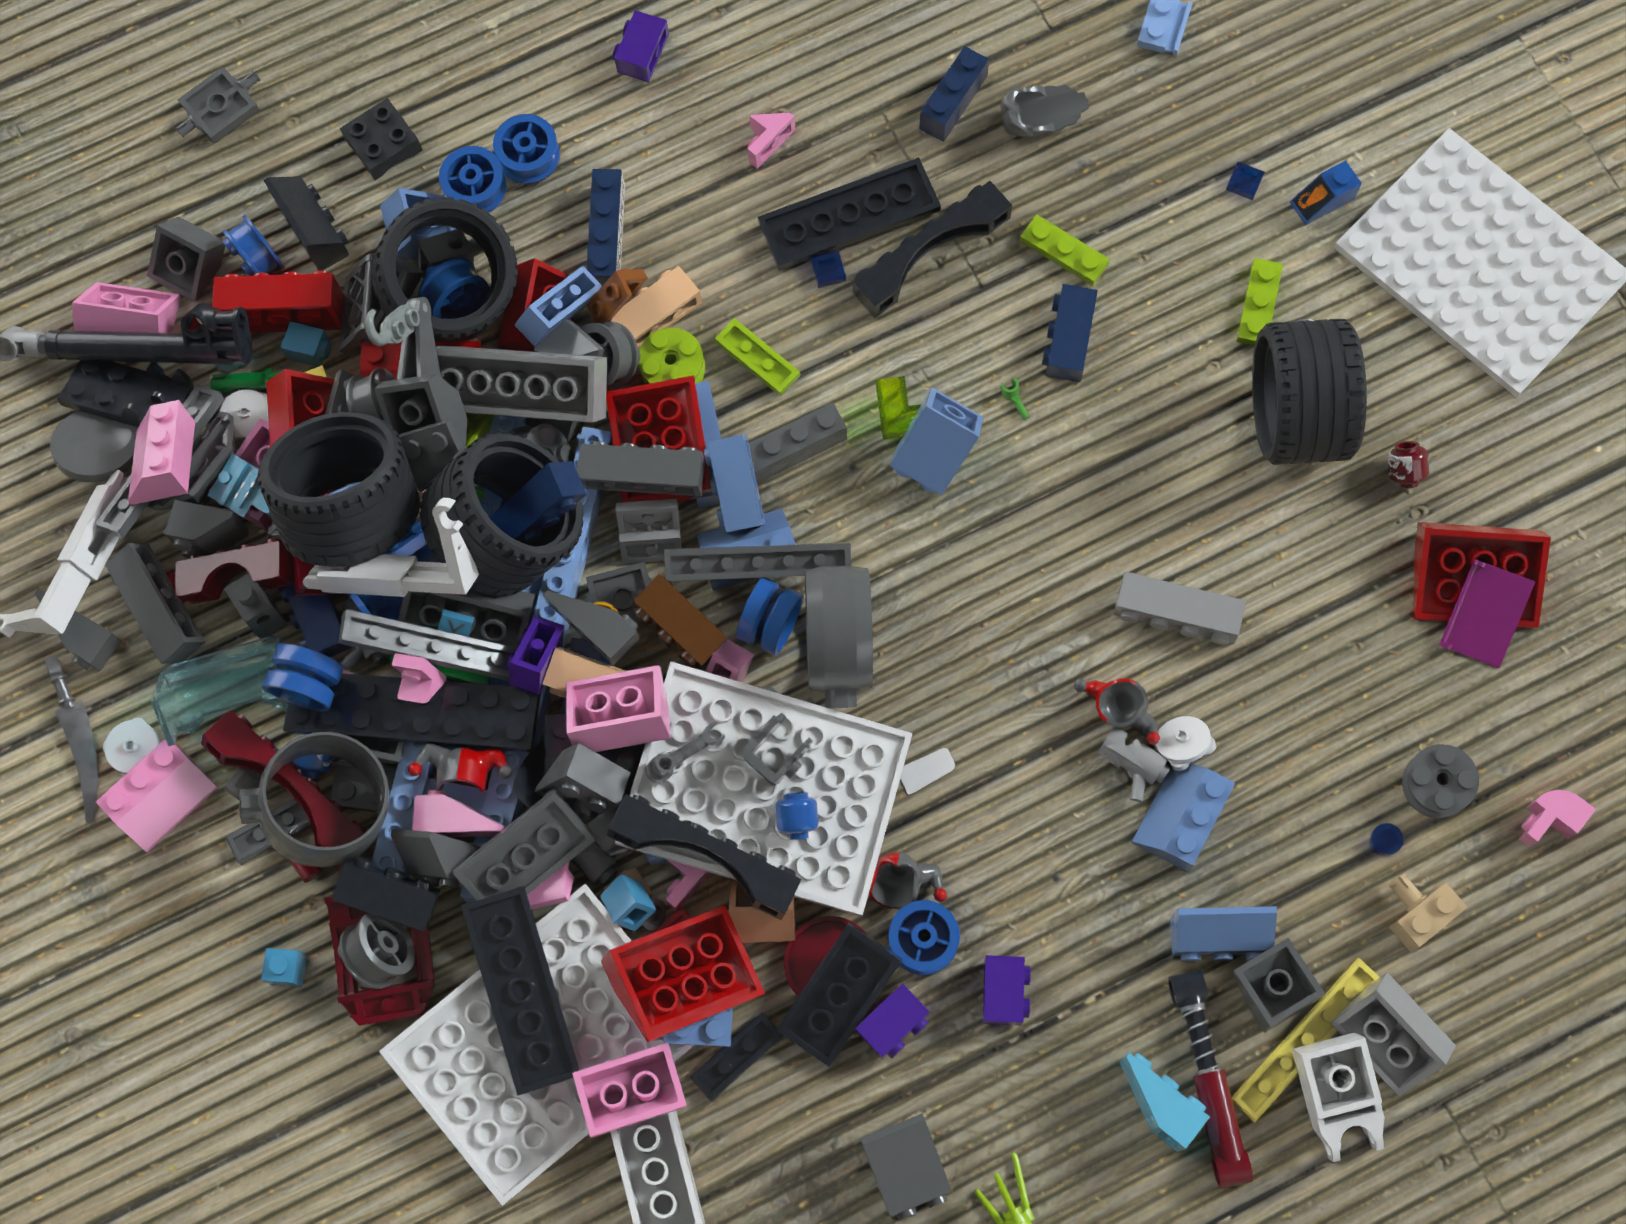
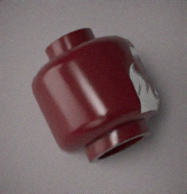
M1415 441L1397 443L1395 448L1388 453L1390 479L1395 483L1401 484L1403 488L1419 486V482L1429 476L1427 450Z

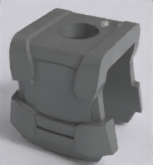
M780 713L778 716L773 715L762 727L763 731L758 737H751L742 750L744 760L771 785L779 784L785 776L791 779L802 766L799 760L813 743V740L809 737L776 774L756 757L754 753L785 720L786 716L783 713Z

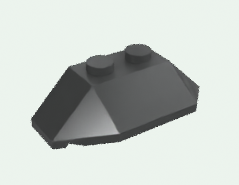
M220 411L193 444L188 494L150 501L147 507L156 511L172 509L174 500L200 505L202 502L207 503L211 499L208 496L209 490L218 479L232 453L235 454L237 452L232 415Z

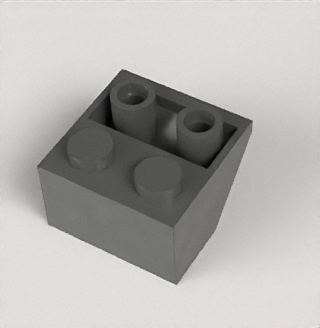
M578 742L560 753L537 785L535 792L545 797L555 789L580 820L588 821L620 805L631 772Z

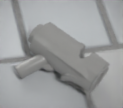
M1113 727L1098 753L1105 756L1118 769L1121 766L1128 770V776L1133 780L1130 800L1143 802L1145 782L1153 785L1157 781L1161 784L1170 770V767L1165 765L1168 760L1138 739H1135L1132 744L1126 746L1125 739L1127 733L1117 727Z

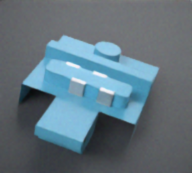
M232 453L208 496L245 518L244 516L251 505L270 515L258 484L259 469Z

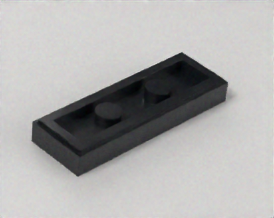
M761 1012L731 1039L730 1047L723 1046L694 1072L690 1078L705 1096L713 1102L783 1039L784 1035L776 1030L777 1027Z

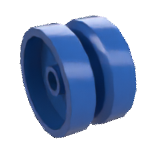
M763 577L756 584L744 607L737 626L736 639L752 645L761 637V650L777 656L784 648L796 624L802 608L804 595L788 588L779 596V584Z
M278 644L271 661L277 669L267 672L262 689L273 697L310 710L328 711L334 697V693L328 686L339 683L344 667L336 660L308 648L291 644Z

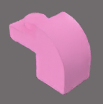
M1553 790L1544 793L1526 807L1533 813L1521 826L1524 833L1519 840L1530 847L1540 840L1550 826L1567 839H1570L1579 833L1596 809L1584 799L1569 791Z

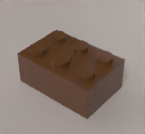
M660 574L633 600V607L635 608L633 615L646 627L651 623L658 630L656 632L657 638L668 648L673 644L680 651L678 657L688 667L693 668L696 666L700 670L728 639Z

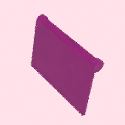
M1474 559L1439 646L1500 668L1535 581Z

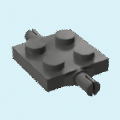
M221 67L177 99L187 112L189 118L175 127L176 130L184 137L193 129L198 128L213 143L217 142L259 111L257 104L251 99L247 90L257 82H260V78L252 71L242 80L231 76L224 67Z
M645 561L586 577L589 588L588 603L606 602L617 609L621 617L627 614L638 627L645 626L633 615L635 610L633 600L652 581L648 575Z

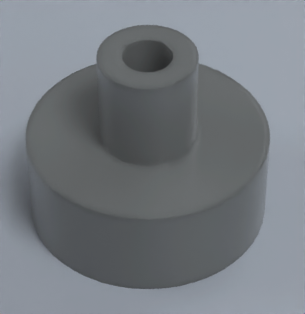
M649 896L656 911L641 927L654 930L663 923L666 917V905L662 900Z

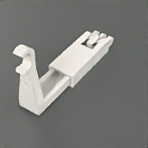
M116 470L105 485L96 486L57 559L61 565L38 608L13 614H0V632L8 638L15 631L63 634L90 581H97L119 537L100 531L95 523L128 479V477H123L124 474L120 470Z
M442 498L433 508L432 514L440 534L446 563L418 562L416 556L381 554L368 561L354 565L337 567L315 565L309 572V575L303 580V584L309 589H321L322 592L405 597L408 591L466 595L479 576V573L459 532L463 523L459 520H450L446 514L455 503V500Z

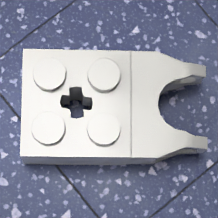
M1350 1033L1293 1048L1292 1052L1311 1125L1322 1141L1329 1160L1332 1162L1340 1161L1342 1135L1352 1126H1361L1372 1148H1376L1377 1151L1384 1149L1383 1127L1385 1117L1366 1038L1357 1033ZM1340 1070L1341 1075H1337L1338 1080H1332L1334 1072Z

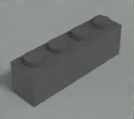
M833 402L749 443L757 484L847 440V426Z
M592 441L590 444H580L577 473L584 489L702 497L706 461L702 451H698L693 447H682L680 450H672L662 445L641 448L632 443L610 446L605 442Z
M127 543L105 564L112 581L121 592L126 606L131 610L139 624V629L146 636L155 657L161 664L183 663L205 643L182 600L175 597V590L149 544Z

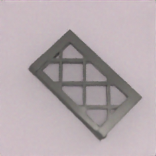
M372 254L366 255L359 265L345 277L339 350L345 354L361 339H365L368 336L365 320L372 307V267L375 256Z

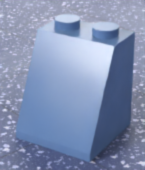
M931 387L896 448L890 466L893 467L898 475L904 478L911 477L918 481L920 486L930 493L937 492L943 495L978 440L983 416Z

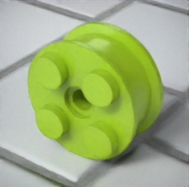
M663 328L650 334L642 343L639 349L640 360L638 366L645 384L694 375L696 383L702 382L705 375V360L698 340L691 333L680 328Z

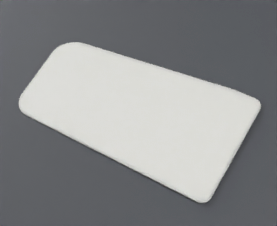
M942 748L903 766L900 779L907 794H912L951 772L955 768V763L949 750Z

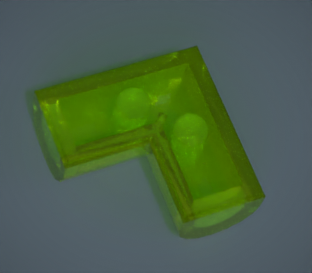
M905 376L875 380L882 440L901 438L906 433L921 404L908 405Z

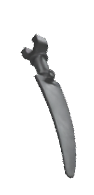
M57 655L44 659L51 676L50 683L54 684L59 698L58 706H62L54 711L65 732L76 763L84 801L85 820L88 824H91L95 818L98 790L97 755L93 733L83 701L74 703L76 698L71 696L66 682L68 676L64 675Z

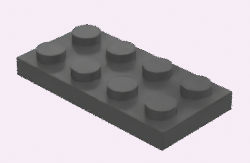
M553 789L453 869V875L476 901L525 886L528 895L596 839L555 789Z

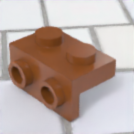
M624 268L612 274L586 305L595 323L610 322L648 279L643 269L630 270L629 268Z

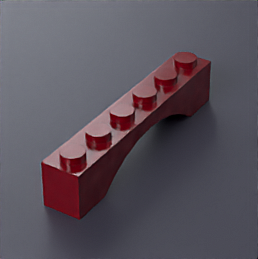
M231 709L202 735L201 745L224 766L240 767L262 774L267 763L277 753L274 750V744L266 736L256 734L251 729L252 725L249 720L242 714L236 715ZM293 761L283 766L271 778L286 789L300 804L309 820L315 846H341L358 839L366 833L365 828L358 821L353 820L351 822L343 814L344 810L339 803L333 799L328 800L320 793L321 789L314 780L309 777L305 779L297 772L298 767ZM344 863L333 867L339 872L343 868Z

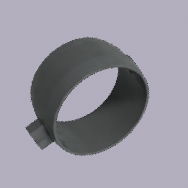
M823 566L805 570L809 690L825 692L826 708L857 707L856 691L872 688L873 634L868 568L857 566Z
M333 732L311 733L292 740L273 755L267 763L258 788L239 789L241 824L259 823L266 839L278 853L297 864L317 868L345 863L347 860H351L364 852L378 836L390 805L388 781L377 757L361 742L349 736ZM328 755L343 759L358 768L370 782L377 800V820L364 835L341 846L317 847L302 843L282 830L269 810L266 787L271 778L283 766L301 757Z

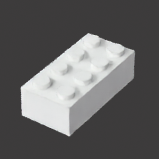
M676 1111L611 1131L633 1224H705Z

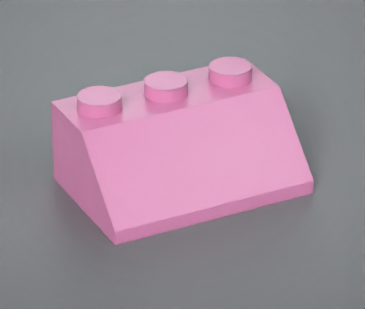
M96 282L72 302L74 331L172 333L181 297L180 294Z
M179 400L150 406L137 429L128 497L130 505L188 494L195 421Z
M659 665L566 682L567 735L572 745L579 742L594 752H600L671 738L670 712Z
M167 737L103 794L96 803L119 828L148 853L218 787L177 743Z
M668 1043L573 1073L590 1138L687 1107Z

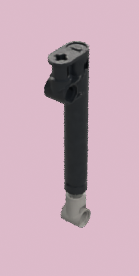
M206 303L197 304L182 317V333L50 330L45 334L43 331H25L21 327L11 326L0 334V360L11 361L15 357L43 358L47 355L51 360L248 365L252 359L253 347L248 316L243 307H236L233 311H221L219 308H213Z

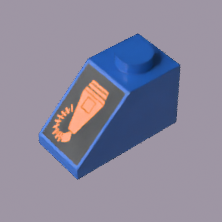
M1345 160L1317 176L1291 199L1290 204L1306 226L1354 200L1362 182Z

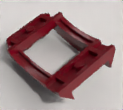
M333 894L326 896L324 900L325 904H327L330 919L329 927L337 974L338 1004L341 1003L350 1013V1017L359 1026L423 1015L435 986L429 928L427 927L425 931H421L411 927L418 981L389 985L383 989L372 988L359 991L358 981L345 967L338 954V947L342 933L351 925L358 924L360 919L368 912L331 900Z

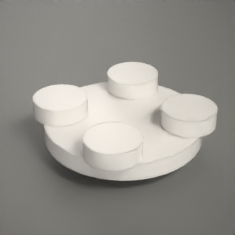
M249 389L239 390L227 396L221 405V412H227L233 416L235 441L238 439L245 440L260 418L269 423L266 393H259Z
M1190 716L1177 717L1166 722L1158 731L1160 736L1158 744L1154 745L1159 754L1165 757L1176 771L1187 769L1191 762L1198 760L1203 755L1213 753L1216 749L1215 740L1211 737L1208 726L1202 720Z
M134 718L122 722L112 729L103 743V750L109 764L121 772L122 776H125L161 742L156 731L145 720Z

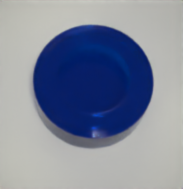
M1383 823L1371 832L1369 841L1371 848L1377 854L1391 856L1402 848L1404 837L1397 826L1391 823Z

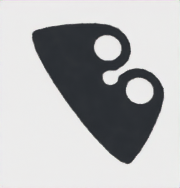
M544 743L537 745L533 748V752L526 756L513 781V793L529 808L543 798V796L535 792V789L544 777Z

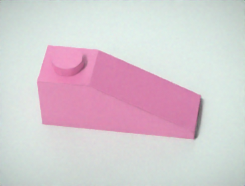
M429 790L427 795L415 796L412 831L433 832L450 838L495 837L507 827L468 805L448 797L446 791Z

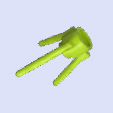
M1012 1153L1011 1158L1023 1211L1021 1206H1014L999 1173L994 1174V1179L1008 1211L1002 1214L1005 1220L1002 1219L979 1189H975L974 1194L997 1224H1032L1031 1221L1035 1217L1030 1209L1018 1155Z

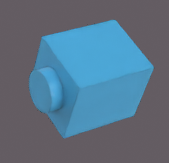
M290 321L280 348L289 360L319 367L322 366L323 360L329 357L331 342L324 330Z
M622 874L600 895L612 921L633 931H636L656 911L643 883Z
M266 948L261 980L270 985L303 987L307 955L297 950Z

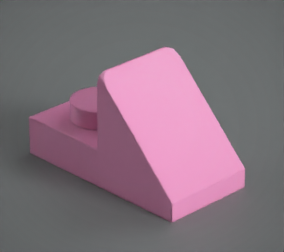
M791 113L750 116L751 129L757 134L750 141L747 149L751 165L758 169L795 131L794 115Z
M395 653L392 666L402 673V681L397 695L398 699L427 703L445 683L446 676L425 658Z
M667 860L668 864L684 877L681 881L676 879L666 892L668 895L666 899L667 904L677 912L685 905L711 872Z

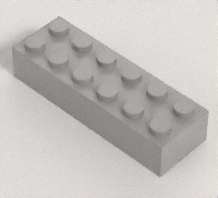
M435 345L440 376L458 390L465 412L582 422H596L606 418L607 357Z

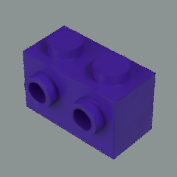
M634 11L631 20L625 22L621 43H617L613 51L612 59L615 60L617 73L645 82L650 81L669 37L667 20L640 11Z
M536 615L534 616L529 628L524 629L516 653L513 652L508 660L506 670L510 671V685L539 695L555 648L563 647L564 625Z
M985 956L983 1024L1022 1026L1024 1018H1029L1030 998H1024V985H1030L1031 968L1025 965V957Z
M902 983L855 1029L858 1035L882 1060L887 1055L893 1059L906 1046L902 1041L911 1032L916 1036L929 1024L926 1018L929 1016L930 1011Z

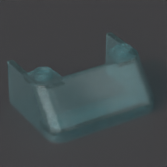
M278 636L265 637L176 663L163 669L160 672L151 704L168 746L175 745L178 732L187 734L199 729V724L203 722L206 715L263 699L264 704L272 705V707L283 706L285 712L291 710L289 703L273 697L262 689L267 672L277 669L271 661L277 645L282 644Z

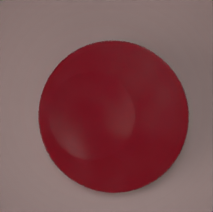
M824 916L808 921L795 932V941H789L785 950L784 970L789 986L797 997L847 924L850 922L866 933L860 926L842 917Z

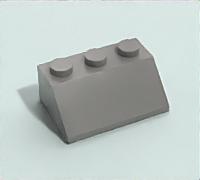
M1385 973L1367 986L1331 1022L1342 1036L1357 1033L1366 1038L1373 1069L1398 1096H1401L1444 1067L1456 1047L1448 1036L1388 973Z

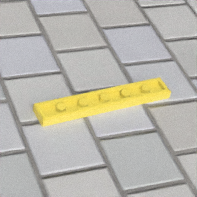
M1360 958L1355 959L1326 991L1325 995L1316 1002L1231 1096L1233 1104L1255 1123L1298 1076L1292 1049L1331 1039L1338 1031L1331 1024L1332 1020L1359 993L1380 977Z

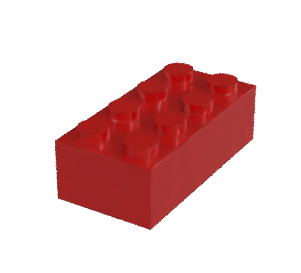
M314 271L312 274L285 272L283 275L256 273L253 276L226 274L224 277H214L212 307L219 308L221 311H233L236 307H243L247 312L250 333L286 332L290 321L324 331L341 330L344 293L333 273L326 271Z

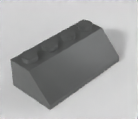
M472 588L469 589L466 595L408 591L406 596L403 597L398 621L438 630L443 609L474 617L469 634L470 638L518 648L524 629H527L535 594L520 591L516 594L495 596L476 591Z

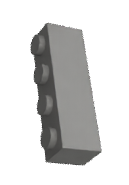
M1124 572L1114 615L1120 616V619L1126 622L1137 623L1138 621L1150 623L1151 627L1158 630H1168V628L1180 630V633L1187 637L1196 638L1200 635L1211 638V641L1216 644L1228 645L1229 643L1234 644L1239 636L1246 601Z

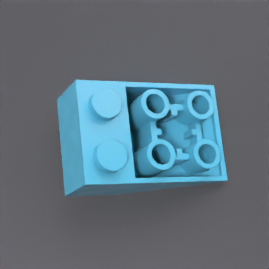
M1129 1052L1119 1063L1151 1132L1176 1152L1185 1150L1210 1118L1204 1112L1206 1107L1190 1095L1189 1098H1186L1177 1090L1180 1086L1167 1075L1163 1074L1160 1077L1151 1070L1152 1063L1141 1054L1136 1053L1133 1056Z

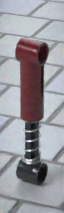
M1201 970L1169 976L1168 985L1174 1007L1181 1010L1183 1014L1182 1019L1186 1020L1188 1029L1185 1033L1190 1035L1191 1045L1189 1048L1194 1052L1195 1059L1193 1063L1198 1068V1072L1195 1073L1197 1075L1193 1076L1198 1100L1206 1107L1204 1112L1210 1116L1205 1123V1128L1212 1152V1167L1217 1185L1222 1189L1253 1182V1171L1248 1153L1243 1146L1225 1070L1217 1068L1220 1064L1216 1063L1214 1056L1216 1049L1212 1048L1210 1040L1213 1034L1208 1032L1207 1022L1209 1019H1206L1204 1015L1205 1003L1208 1002L1205 978Z

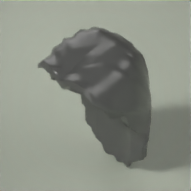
M1068 85L1016 87L1010 89L1002 98L1000 114L1003 126L1008 134L1019 137H1035L1060 131L1066 126L1076 124L1077 120L1081 117V113L1089 109V100L1084 92L1078 93Z

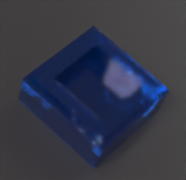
M1237 162L1226 190L1253 200L1265 171Z
M839 251L811 258V265L818 288L846 281V274Z

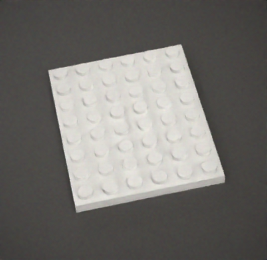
M1450 128L1381 196L1334 246V249L1516 398L1626 283V268Z
M670 662L664 688L670 712L671 738L645 743L630 796H642L651 803L650 806L660 811L662 809L673 811L679 815L680 821L689 825L697 823L708 829V834L718 839L721 837L728 838L737 843V848L744 852H757L767 858V863L775 867L783 865L796 872V877L802 879L794 897L861 917L868 898L913 733ZM780 713H783L786 716L785 720L754 755L776 774L809 737L813 740V743L799 760L802 766L791 779L785 776L779 784L771 785L744 760L742 750L751 737H758L763 731L762 727L773 715L778 716ZM710 723H717L709 730V734L714 739L725 735L719 744L715 746L709 745L676 765L672 776L664 783L657 784L648 779L646 766L654 757L662 754L670 755L701 735ZM659 763L660 767L666 770L665 766ZM808 792V797L814 798L817 802L818 827L814 831L808 832L809 838L790 840L789 834L781 833L777 828L776 803L783 799V794ZM615 841V844H616V845H620V846H623V847H626V848L633 849V848L628 847V846H626V845H624V844H622V843H620V842H618V841ZM654 846L637 850L735 879L717 862L689 849L672 846Z
M584 884L570 895L569 901L559 904L536 923L580 1070L665 1044L663 1041L664 1036L647 1043L614 992L601 960L610 949L629 943L631 940L622 928L612 921L605 907L589 887ZM480 970L379 1051L502 1206L589 1134L574 1078L517 1096ZM668 1043L674 1062L694 1046L691 1044Z

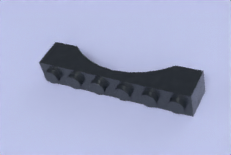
M988 181L983 186L977 185L969 192L967 198L960 203L958 201L952 203L941 217L929 220L918 234L906 237L901 242L899 248L892 253L890 251L884 253L878 259L877 264L869 270L867 268L861 270L854 278L853 294L874 318L878 317L898 302L902 285L908 273L927 252L944 242L958 237L989 235L1011 218L1012 204L991 181Z
M625 794L608 828V837L635 850L654 846H672L689 849L705 855L720 864L737 880L745 891L752 907L779 920L783 919L802 880L796 877L795 871L783 865L775 867L767 863V858L757 852H744L737 848V843L728 838L721 837L718 839L708 834V829L697 823L689 825L679 820V815L668 809L660 811L650 806L651 803L642 796L633 795L631 797Z

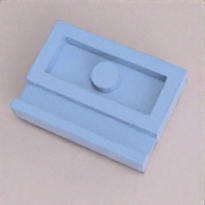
M1150 0L1137 46L1160 53H1173L1172 56L1176 57L1191 11L1192 2L1186 4L1180 2V0Z

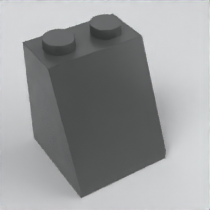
M923 1114L860 1139L890 1217L897 1215L900 1221L917 1214L915 1207L927 1202L929 1208L948 1201L946 1194L951 1193L952 1190Z

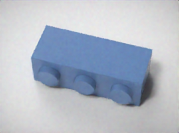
M582 266L529 305L514 326L535 347L562 322L572 319L585 309L602 285Z
M747 434L707 442L708 448L704 449L707 466H712L714 479H711L710 482L714 497L719 496L721 508L717 509V517L720 527L725 526L726 532L764 525L765 519Z

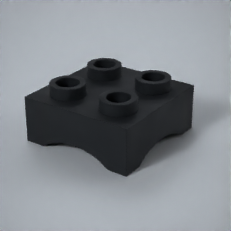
M388 98L340 128L345 141L362 161L374 180L382 177L396 163L405 158L415 156L423 150L419 139Z

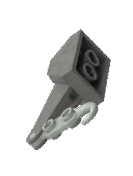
M425 297L409 299L406 304L400 305L385 317L380 325V333H377L374 327L376 311L371 309L365 320V328L369 340L377 346L397 344L402 341L397 380L381 382L374 388L384 420L400 435L452 419L464 446L452 459L454 460L466 446L467 416L458 390L440 376L429 301Z

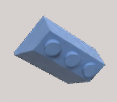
M782 509L765 513L764 525L726 532L725 526L695 534L699 548L795 544ZM755 578L710 579L709 581L712 590L715 591Z
M1190 764L1183 771H1176L1170 767L1131 843L1189 872L1194 866L1235 782L1208 768Z
M1277 906L1178 908L1170 917L1172 956H1181V961L1184 962L1200 961V956H1213L1214 961L1233 960V955H1245L1246 960H1252L1274 947Z

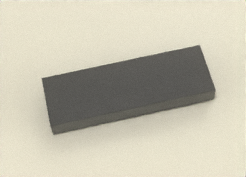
M295 799L270 811L276 823L291 837L311 827L307 816ZM259 823L247 824L225 836L240 865L273 848L263 834Z

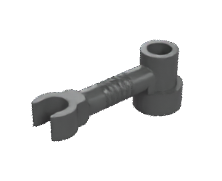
M710 723L701 735L670 755L662 754L654 757L646 766L648 779L653 783H664L672 776L676 765L709 745L715 746L719 744L725 735L714 739L709 734V730L717 723ZM659 763L663 764L666 770L662 769Z

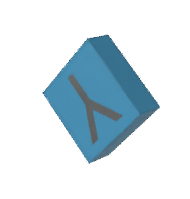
M443 609L438 630L469 637L474 617Z

